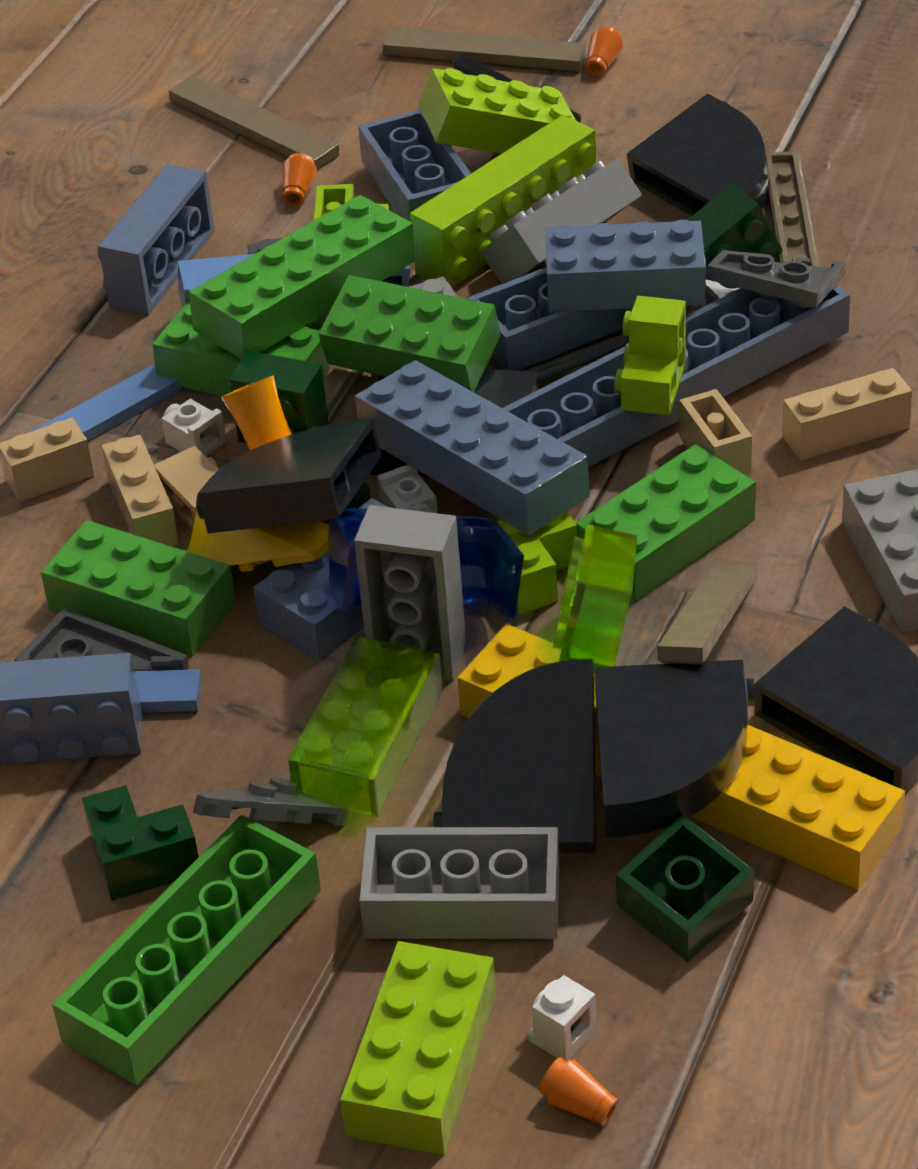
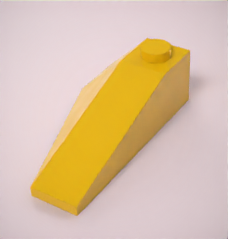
M196 512L188 552L229 564L230 566L238 565L241 572L251 571L256 565L272 560L275 567L315 561L345 539L342 530L322 521L208 534L204 519H201Z

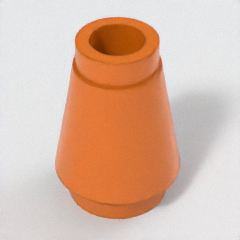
M604 26L592 33L587 63L585 65L587 72L591 75L602 76L623 48L622 37L616 29Z
M295 153L290 155L282 164V198L290 206H300L304 202L317 175L315 162L310 156L303 153Z
M561 1057L557 1058L546 1072L539 1087V1093L547 1097V1104L590 1121H595L602 1126L612 1117L619 1102V1099L611 1095L604 1086L574 1059L568 1062Z

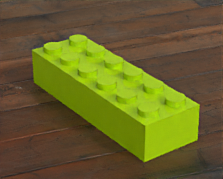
M561 115L410 213V220L413 223L415 274L425 280L444 276L449 285L454 287L488 263L480 251L491 243L488 238L490 234L505 225L506 221L519 212H525L530 209L535 202L547 194L552 195L559 187L572 178H578L583 175L584 171L596 163L595 129L565 115Z

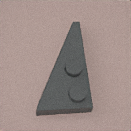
M63 608L14 659L15 661L131 652L134 671L187 670L189 668L186 654Z
M270 778L269 783L250 781L249 786L197 794L193 813L200 816L230 818L232 810L251 808L249 818L253 820L311 824L312 817L334 826H344L349 808L296 791L297 784L292 781Z

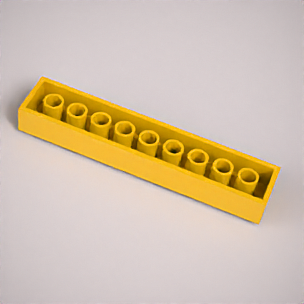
M506 623L457 677L460 715L469 719L478 706L495 690L531 669L565 660L590 658ZM593 660L594 667H609ZM595 701V775L601 777ZM747 725L746 750L735 777L713 802L690 817L855 890H859L902 830L905 790Z

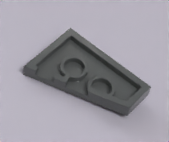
M723 250L708 264L706 280L718 282L725 288L750 290L764 298L777 297L789 300L799 307H817L844 277L846 262L832 261L831 268L810 266L811 259L796 257L795 261L778 263L774 262V258L768 254Z

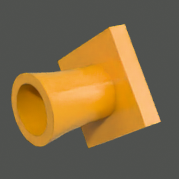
M274 375L221 397L243 434L249 450L292 435L278 398Z

